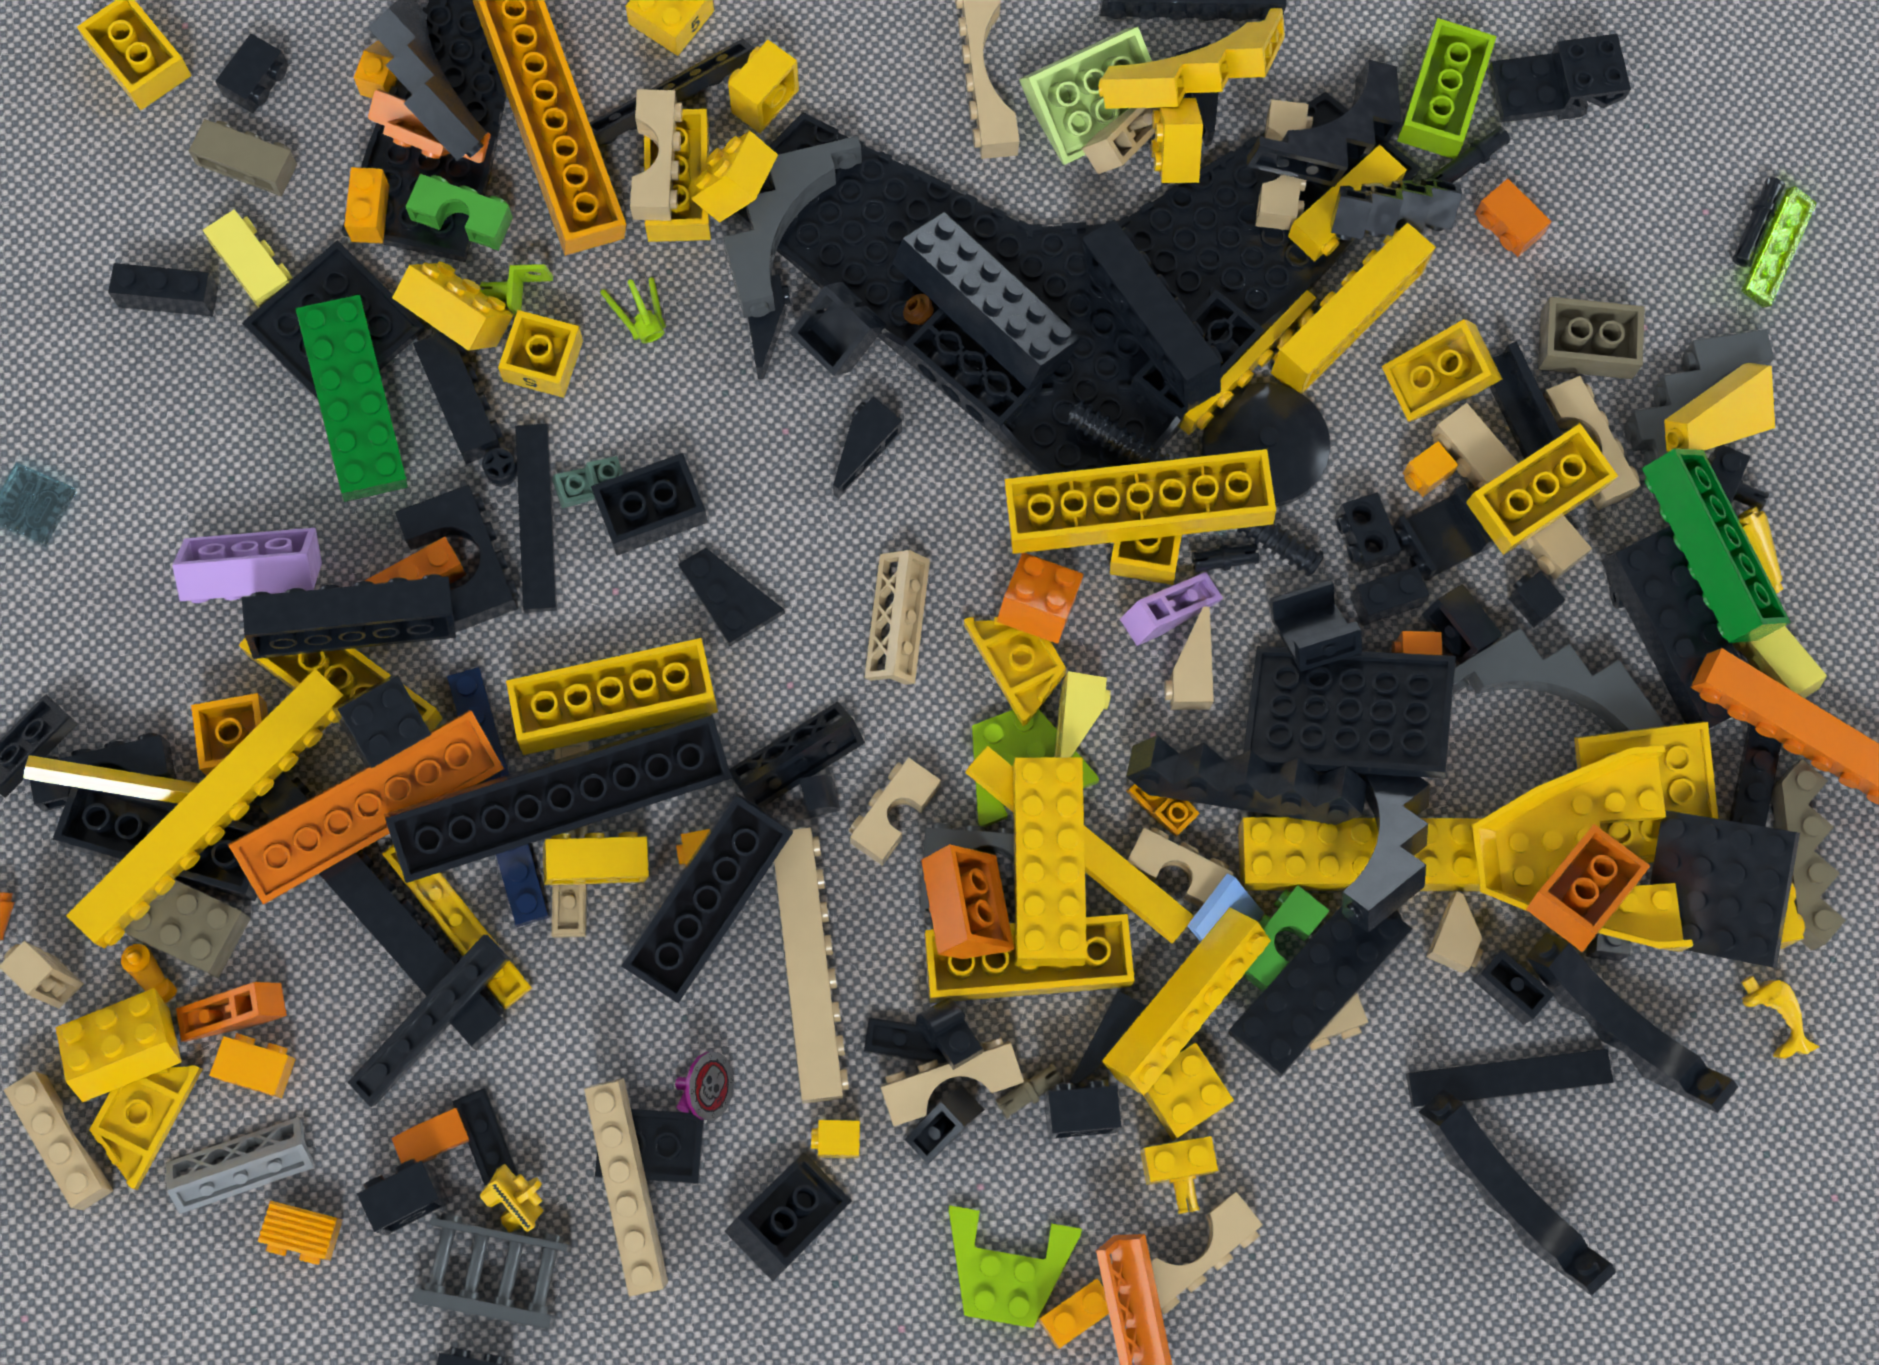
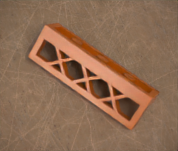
M1113 1235L1096 1250L1119 1363L1120 1365H1133V1359L1134 1365H1172L1146 1235Z

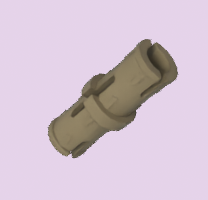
M1052 1063L1028 1080L1024 1078V1082L1020 1083L1018 1087L995 1100L1006 1119L1030 1102L1035 1104L1040 1101L1039 1097L1052 1089L1053 1085L1064 1082L1059 1072H1056L1057 1069Z

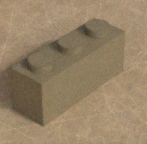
M204 119L189 149V153L196 165L279 196L283 195L297 167L291 149L279 142L271 144L263 141L261 137L249 131L241 133L222 121L214 123Z

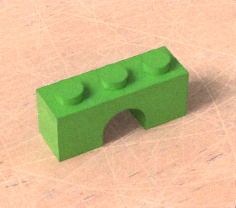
M420 174L405 206L412 221L438 230L441 229L449 215L464 213L469 216L465 225L469 241L498 251L513 219L510 207L503 199L497 196L485 197L468 186L462 185L457 187L451 185L444 178L436 175L428 177Z
M1298 885L1292 892L1285 889L1274 903L1279 909L1272 918L1265 914L1259 922L1271 942L1248 968L1243 977L1262 992L1289 963L1275 948L1274 940L1276 934L1284 931L1292 932L1305 941L1330 911Z

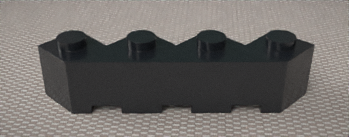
M1425 178L1421 179L1420 185L1414 184L1410 180L1392 181L1391 188L1385 187L1381 183L1362 184L1359 191L1353 190L1354 188L1351 186H1340L1330 222L1331 233H1335L1336 237L1347 241H1353L1354 238L1363 240L1365 230L1367 234L1374 237L1393 236L1395 227L1400 230L1407 222L1421 233H1423L1425 226L1436 231H1442L1444 228L1452 230L1462 197L1461 185Z

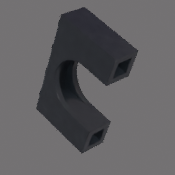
M469 484L395 512L410 550L433 543L443 537L464 538L479 548L480 564L477 572L466 584L451 590L456 632L517 610L514 599L519 597L513 579L506 580L503 570L507 569L508 565L502 550L495 552L492 541L497 539L490 521L486 523L483 521L481 512L486 511L480 493L473 494Z

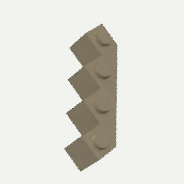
M1801 759L1789 767L1774 784L1770 804H1773L1775 822L1773 823V828L1800 833L1792 883L1796 890V899L1794 901L1796 910L1802 916L1805 924L1804 939L1800 941L1812 951L1826 945L1846 920L1820 898L1840 874L1814 851L1834 826L1808 805L1828 780Z

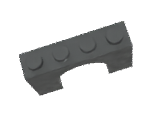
M935 823L932 824V828L925 827L923 858L951 844L980 852L999 853L1007 857L1014 864L1013 828H1000L998 832H985V827L966 826L965 830L952 829L950 824ZM922 868L919 912L930 913Z

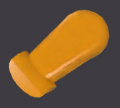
M133 944L123 951L121 956L122 967L144 991L155 988L165 1003L173 999L177 993V988L168 978H165L152 952L145 945Z

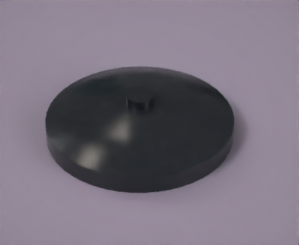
M1254 383L1233 390L1234 396L1223 409L1217 406L1211 413L1214 416L1203 431L1202 455L1210 456L1267 449L1275 505L1282 506L1300 499L1317 484L1329 460L1330 435L1322 414L1303 394L1280 384Z

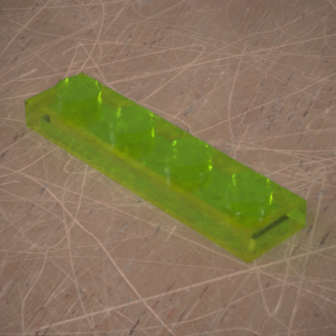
M1796 186L1786 189L1741 292L1762 308L1772 306L1817 205V202Z

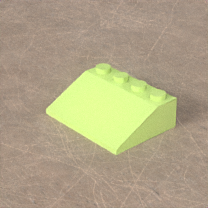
M1139 27L1126 28L1019 78L1030 108L1063 165L1085 156L1082 148L1100 130L1129 109H1105L1104 97H1100L1098 86L1100 78L1104 76L1109 66L1152 61Z

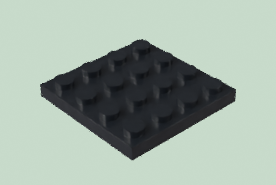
M338 240L242 322L244 328L317 401L318 397L295 308L360 295L379 371L426 330L424 325L406 307L392 298L393 294Z
M1665 810L1666 817L1661 819L1650 885L1676 884L1683 940H1692L1693 947L1686 949V951L1777 968L1800 833Z

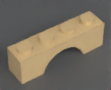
M637 89L635 119L638 133L654 141L659 148V152L650 168L638 175L632 176L630 208L633 220L671 221L672 209H677L678 190H673V180H679L680 166L679 161H674L675 151L681 150V132L676 131V123L682 122L683 106L682 103H677L675 90Z
M1271 99L1266 119L1265 138L1282 141L1288 130L1312 128L1313 117L1307 116L1308 104ZM1281 175L1273 181L1262 183L1258 197L1255 226L1290 230L1293 222L1303 214L1304 201L1299 200L1300 191H1305L1307 180Z
M1577 376L1547 389L1543 396L1558 427L1570 430L1580 423L1618 474V477L1607 488L1591 497L1597 510L1632 496L1640 486L1638 473L1633 466H1629L1625 459L1623 446L1617 438L1613 437L1609 429L1607 416L1603 411H1599L1595 404L1591 387L1586 383L1584 384L1581 376Z
M1002 1037L987 1041L982 1044L984 1048L982 1054L954 1070L948 1062L938 1065L936 1059L918 1065L919 1072L906 1076L903 1070L886 1076L887 1083L881 1084V1090L893 1126L895 1127L926 1116L930 1095L940 1083L949 1078L965 1076L976 1079L985 1085L991 1093L1023 1083L1024 1080L1011 1042L1003 1043Z
M33 1071L3 1090L71 1208L85 1210L113 1192L98 1163L86 1152L71 1130L63 1112V1103L47 1075Z
M1237 1192L1231 1194L1206 1215L1209 1226V1239L1204 1252L1198 1259L1187 1265H1172L1157 1257L1151 1260L1161 1312L1164 1315L1180 1302L1176 1296L1187 1288L1190 1292H1193L1207 1280L1203 1274L1214 1266L1218 1271L1231 1261L1233 1256L1230 1252L1240 1244L1245 1249L1260 1236L1256 1230L1263 1224Z

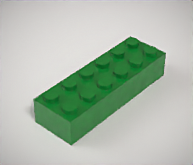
M360 295L295 308L344 502L408 488Z
M1674 448L1644 466L1642 470L1646 476L1645 484L1649 491L1655 494L1660 504L1659 512L1662 518L1670 524L1675 534L1673 536L1674 542L1679 550L1684 552L1689 562L1688 570L1691 576L1699 582L1704 592L1702 594L1703 600L1707 607L1713 610L1718 620L1717 628L1720 634L1729 643L1758 641L1791 623L1704 450Z

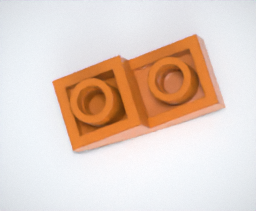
M457 1108L435 1116L391 1138L401 1164L411 1159H415L416 1162H427L436 1158V1155L469 1142Z

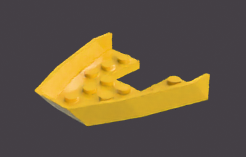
M1665 745L1626 749L1539 785L1474 823L1472 828L1480 892L1526 910L1537 892L1593 824L1601 829L1600 823L1659 820L1665 818L1666 812L1658 757L1666 752ZM1675 883L1635 886L1598 932L1611 937L1670 951L1682 952L1693 947L1692 940H1683Z

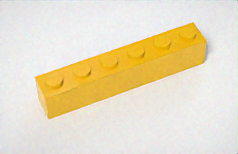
M1231 907L1228 908L1102 1060L1118 1081L1143 1096L1156 1083L1160 1075L1174 1058L1179 1055L1183 1047L1201 1028L1202 1024L1216 1007L1221 1004L1225 996L1271 942L1259 922Z

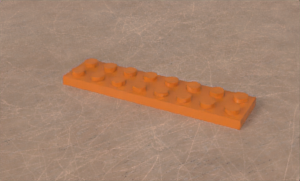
M469 710L431 731L432 735L372 769L364 768L228 844L262 904L264 905L390 834L384 816L385 813L477 785L503 770L504 767L473 712Z

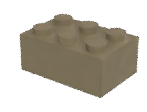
M1549 297L1540 315L1538 370L1633 379L1643 366L1645 306Z
M175 880L173 887L164 895H158L149 904L150 909L139 920H133L124 931L126 935L219 979L251 918L242 911Z

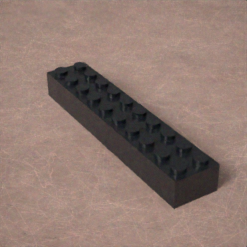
M706 712L388 812L384 816L405 882L408 883L732 779L714 717Z

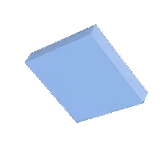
M1226 874L1187 927L1201 942L1229 907L1256 921L1261 919L1264 912L1234 876Z

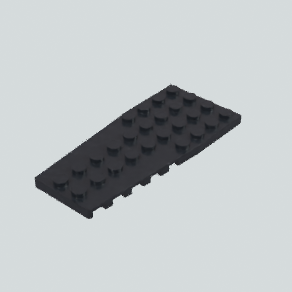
M429 0L427 7H423V11L427 14L428 35L438 63L463 104L486 132L491 135L484 161L477 163L464 157L457 161L451 154L441 156L439 159L427 157L421 153L422 149L412 145L411 147H403L395 144L392 137L383 134L385 126L376 123L367 145L361 168L383 169L389 183L384 241L379 244L466 262L472 242L469 241L465 230V225L469 218L468 215L464 213L451 214L445 219L441 229L438 230L412 221L405 206L420 174L428 177L432 175L442 177L451 185L457 187L462 185L468 186L477 191L478 194L485 196L491 176L507 95L473 1ZM397 79L395 86H391L389 91L390 94L405 100L412 95L399 79ZM343 223L341 231L344 236L349 237Z

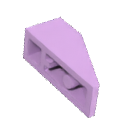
M1204 572L1138 600L1120 618V621L1136 646L1163 635L1196 616L1203 607H1211L1217 604L1223 597L1208 574Z

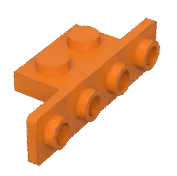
M380 89L374 91L368 119L384 125V135L392 137L393 142L403 147H411L412 145L422 149L421 153L430 158L439 159L441 156L450 154L405 106V99ZM487 132L480 140L484 146L474 156L469 158L465 154L463 157L477 163H482L491 137L490 133Z

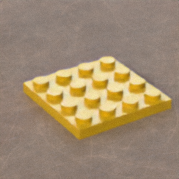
M1701 721L1574 737L1577 770L1631 747L1665 745L1666 752L1658 757L1665 810L1718 819L1708 722ZM1661 819L1600 823V827L1604 832L1646 863L1654 862Z

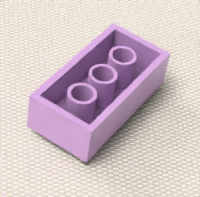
M316 528L185 538L172 566L179 600L203 603L214 598L237 600L255 592L276 594L284 593L292 588H301L305 591L314 590L322 560Z

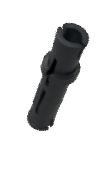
M1496 127L1495 130L1481 140H1474L1470 143L1469 149L1428 178L1454 183L1478 164L1488 162L1493 153L1510 143L1509 134L1506 130L1500 134L1503 127Z
M1774 177L1765 180L1758 200L1753 202L1750 220L1732 258L1735 264L1741 267L1752 266L1769 221L1775 217L1778 211L1776 207L1777 202L1785 188V183L1782 180Z

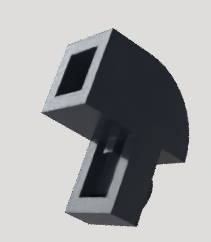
M946 998L917 1014L916 1026L933 1051L940 1049L954 1070L982 1054L983 1048L965 1022L966 1015L952 999Z

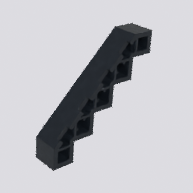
M1158 735L1132 746L1126 775L1129 780L1148 795L1338 825L1363 815L1367 783L1347 765L1319 775L1298 757L1272 768L1252 750L1224 760L1208 745L1201 743L1178 753Z

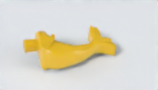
M1749 976L1741 981L1747 991V994L1742 997L1744 1006L1755 1007L1760 1004L1766 1007L1771 1006L1772 1009H1776L1791 1029L1789 1039L1776 1049L1773 1057L1786 1059L1796 1052L1799 1054H1809L1811 1051L1819 1048V1045L1810 1042L1804 1035L1800 1005L1794 991L1787 983L1781 980H1769L1758 985L1754 976Z

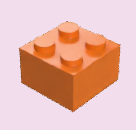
M1022 553L1004 595L997 622L1058 644L1077 598L1084 574L1039 557Z

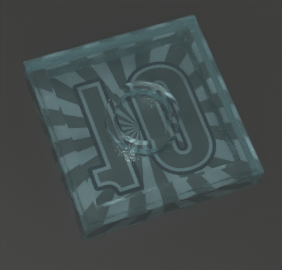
M16 462L0 490V527L46 547L77 491L72 486Z

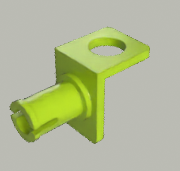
M544 264L510 265L509 279L507 281H482L480 287L484 288V290L480 289V292L488 297L493 296L501 301H507V307L516 316L517 310L522 308L523 283L553 281V275ZM527 272H538V273H541V274H540V275H532V274H529V273H527Z

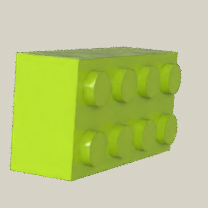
M1437 18L1425 50L1397 142L1452 159L1458 156L1465 141L1497 36Z

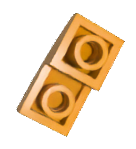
M1133 784L1126 791L1146 812L1175 837L1200 814L1189 801L1148 795L1136 784Z

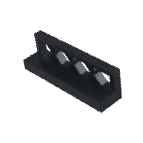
M1516 341L1508 344L1501 355L1492 358L1502 380L1491 385L1490 389L1523 458L1526 459L1560 437L1562 433Z
M836 702L729 770L732 781L738 787L743 797L759 808H762L799 785V779L817 774L865 744V741L854 719L839 702ZM837 715L841 717L832 724H826L829 720L833 719ZM805 735H811L808 739L804 740L803 742H798V740L804 737ZM783 752L776 759H770L776 753ZM749 770H754L752 774L742 780L739 777Z

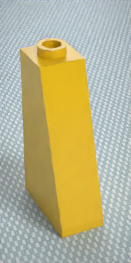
M1745 363L1664 420L1666 451L1669 452L1674 448L1708 450L1774 429L1775 413L1772 366Z

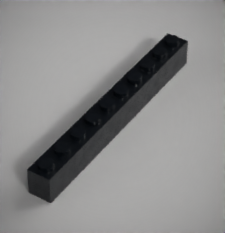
M283 773L274 781L273 787L265 795H258L254 801L273 820L309 800L305 795L310 790L298 777L291 780ZM362 849L320 872L319 875L426 996L460 961L449 947L443 951L435 941L439 938V935L427 922L421 926L414 919L413 916L418 912L405 897L399 902L391 893L396 889L392 882L383 873L379 877L375 875L370 869L375 863ZM479 992L451 1024L467 1043L477 1051L507 1024L501 1017L506 1011L493 996L486 1000Z

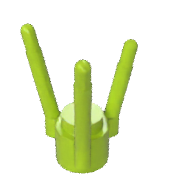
M650 277L648 281L654 314L651 310H646L632 279L628 280V285L640 312L634 318L635 324H633L608 292L602 289L600 291L601 295L630 330L634 340L640 338L643 344L658 340L665 334L663 329L666 328V324L662 318L657 288L653 277Z

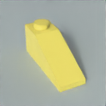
M1070 671L1066 674L1061 683L1054 757H1072L1103 709H1108L1111 693L1110 690H1106V677Z

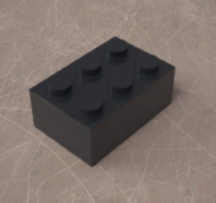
M683 453L591 486L617 556L708 523L706 510Z

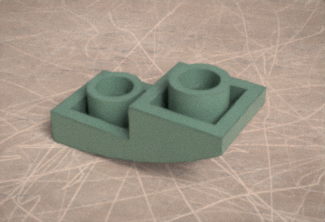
M614 456L587 462L585 468L554 474L552 481L561 507L566 508L594 500L591 486L623 475V471L618 457Z

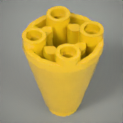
M1754 506L1738 515L1739 521L1777 594L1784 589L1781 584L1783 579L1768 518L1764 511L1759 512L1757 507Z

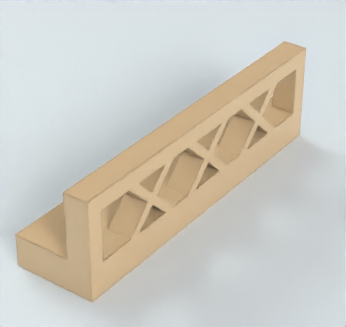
M911 550L880 554L864 676L865 679L870 681L892 679L904 685L915 684L930 559ZM898 561L897 571L890 578V563ZM891 592H893V602L888 608H886V598ZM889 623V634L883 640L881 638L882 629ZM885 654V670H877L878 660Z

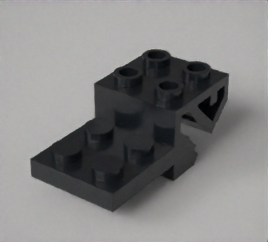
M1618 34L1557 41L1551 54L1491 61L1489 65L1501 123L1557 115L1558 120L1579 118L1587 114V101L1601 108H1606L1625 99L1631 90Z

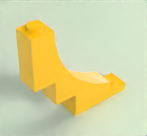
M1271 8L1265 20L1261 22H1247L1229 36L1189 53L1139 64L1109 66L1104 76L1100 78L1098 86L1100 97H1104L1105 109L1178 107L1185 93L1222 92L1229 78L1266 77L1285 38L1282 8Z

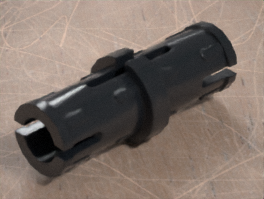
M1252 543L1251 545L1228 548V545H1222L1217 550L1192 552V563H1195L1193 570L1195 573L1218 568L1226 571L1230 570L1232 566L1258 564L1259 552L1256 553V550H1258L1257 544Z

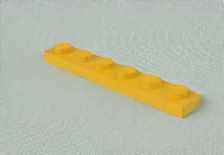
M1306 290L1221 378V392L1189 410L1185 414L1180 428L1188 435L1197 427L1200 430L1204 429L1214 415L1211 413L1217 406L1223 409L1233 398L1234 394L1232 391L1238 385L1241 388L1246 386L1254 376L1252 371L1258 365L1264 367L1274 355L1272 350L1289 333L1294 335L1293 329L1308 313L1312 312L1314 314L1312 307L1317 297Z

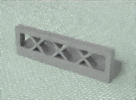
M300 1117L166 1162L167 1192L179 1214L314 1168L313 1158L304 1141L303 1123ZM294 1132L293 1138L281 1142L278 1141L282 1135ZM260 1145L255 1151L247 1154L244 1153L250 1146ZM227 1156L221 1163L211 1165L216 1158ZM192 1167L188 1174L177 1177L176 1172Z

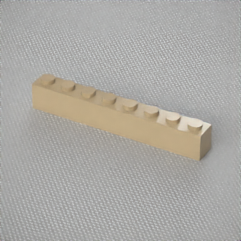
M811 827L792 829L793 834L774 860L803 1104L843 1099L842 1090H849L847 1069L840 1070L838 1056H845L843 1035L836 1036L834 1023L841 1022L839 1001L832 1002L830 989L837 988L835 968L828 969L826 956L833 955L831 935H824L822 922H829L827 902H820L819 889H825L823 869H816L815 857L821 856L819 836L812 837Z

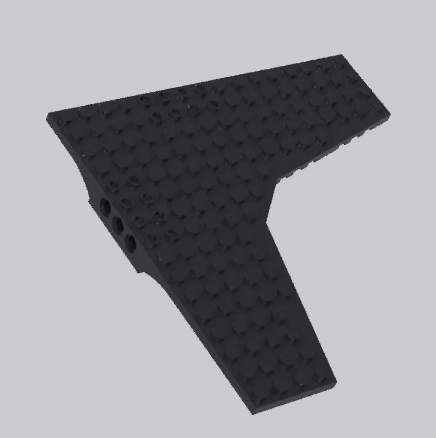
M1327 92L1307 103V116L1313 117L1312 128L1328 124L1349 111ZM802 112L769 147L779 155L849 137L839 133L838 129ZM1265 132L1260 134L1259 136L1265 137ZM1259 136L1250 138L1235 151H1229L1200 170L1199 183L1175 185L1153 202L1149 201L1141 206L1134 214L1116 221L1122 229L1126 227L1134 239L1136 249L1139 252L1143 250L1147 254L1156 275L1161 274L1164 277L1174 299L1178 297L1182 301L1191 322L1196 321L1200 325L1209 346L1214 345L1218 349L1222 357V362L1220 363L1222 375L1252 347L1306 290L1309 291L1358 239L1354 238L1353 241L1339 239V245L1329 256L1323 254L1316 261H1313L1288 237L1290 230L1255 226L1258 197L1262 183L1273 181L1282 175L1247 167V155ZM1375 140V146L1371 152L1381 145L1407 169L1402 181H1412L1421 169L1417 164L1389 142ZM860 141L862 163L848 169H835L836 185L825 190L810 201L797 214L782 236L777 248L778 253L821 289L825 285L843 282L862 300L859 307L867 305L886 324L878 338L1039 475L1135 464L1132 461L1127 463V458L1124 456L1119 458L1116 451L1110 452V447L1107 445L1104 447L1100 446L1101 442L1099 440L1094 442L1091 435H1083V430H1075V425L1072 423L1070 426L1066 424L1067 417L1077 401L1081 399L1085 401L1084 405L1087 407L1092 405V410L1095 412L1100 410L1103 417L1108 415L1111 422H1119V427H1127V432L1130 434L1135 432L1136 438L1140 439V437H1143L1145 439L1144 443H1152V448L1155 450L1157 448L1162 449L1181 429L1180 425L1188 410L1085 271L1082 238L1105 224L1086 225V222L1062 223V226L1042 227V224H1028L1022 220L1018 222L1006 216V212L996 207L992 209L978 202L977 198L967 193L964 195L952 189L951 185L907 163L903 165L893 160L891 155L883 151L879 153L865 146L864 142ZM1348 162V168L1341 179L1358 164ZM767 176L759 194L773 190L769 176ZM1306 181L1305 191H1300L1299 200L1304 201L1303 213L1333 186ZM745 206L734 213V215L751 229ZM943 212L1081 337L1069 361L1029 390L933 301L934 313L923 325L911 324L903 316L906 302L911 297L924 293L899 271L892 262L904 237Z

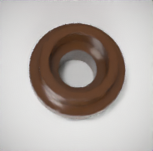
M917 294L911 297L906 302L903 310L905 320L916 325H923L934 313L932 301L925 294Z

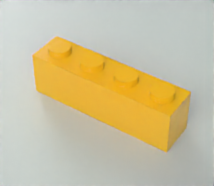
M1379 145L1346 174L1335 187L1327 191L1293 222L1288 237L1313 261H1316L1323 254L1329 256L1340 243L1338 241L1340 238L1336 237L1335 233H1331L1330 223L1340 186H1351L1354 188L1353 190L1359 191L1362 184L1381 183L1385 187L1391 188L1392 181H1402L1407 169Z

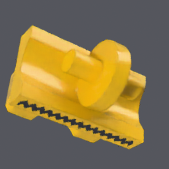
M506 1164L496 1170L490 1182L480 1193V1198L487 1206L492 1208L499 1202H502L508 1209L503 1212L500 1219L509 1233L521 1228L526 1232L532 1230L536 1226L535 1221L544 1211L539 1206L542 1199L536 1193L542 1185L541 1181L536 1177L527 1182L522 1174L515 1176Z

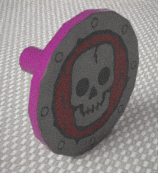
M705 1052L699 1055L692 1063L687 1077H677L675 1087L677 1090L684 1091L676 1106L677 1109L684 1113H688L691 1110L693 1115L701 1120H715L723 1115L730 1104L734 1088L732 1067L725 1056L719 1052Z

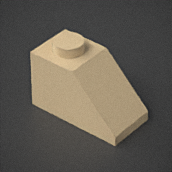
M1457 891L1449 898L1426 955L1427 958L1461 973L1469 970L1471 966L1475 968L1483 953V949L1479 948L1482 936L1464 894Z

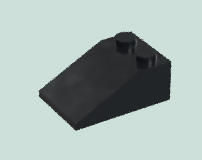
M803 1152L724 1232L774 1281L852 1200Z

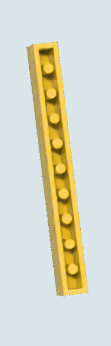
M314 669L66 917L94 944L105 949L108 945L112 946L123 937L124 929L133 920L136 921L142 918L150 909L149 904L158 895L161 896L167 893L175 884L174 879L183 870L186 871L192 868L200 859L199 854L208 845L216 844L225 834L224 829L233 820L238 821L248 812L249 804L258 795H265L273 787V780L282 771H289L297 763L298 755L306 747L314 746L322 738V731L331 722L336 723L339 721L332 708L347 700L346 697Z

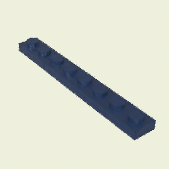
M476 667L447 676L457 715L460 716L469 710L473 712L504 767L500 772L478 784L509 775L480 668ZM527 844L496 854L516 927L550 918L530 845Z

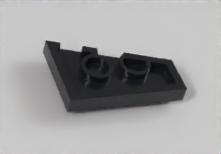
M707 548L702 549L678 564L679 569L729 646L785 614V610Z

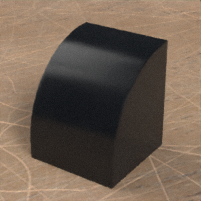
M819 775L799 779L808 819L841 811L831 776Z

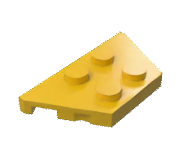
M974 617L964 619V626L1020 723L1022 726L1028 724L1066 674V667L1052 643L998 623V617H994V620L974 621Z
M195 1065L189 1067H169L112 1090L108 1094L89 1131L106 1150V1155L113 1165L118 1167L130 1188L139 1189L200 1076L202 1068Z

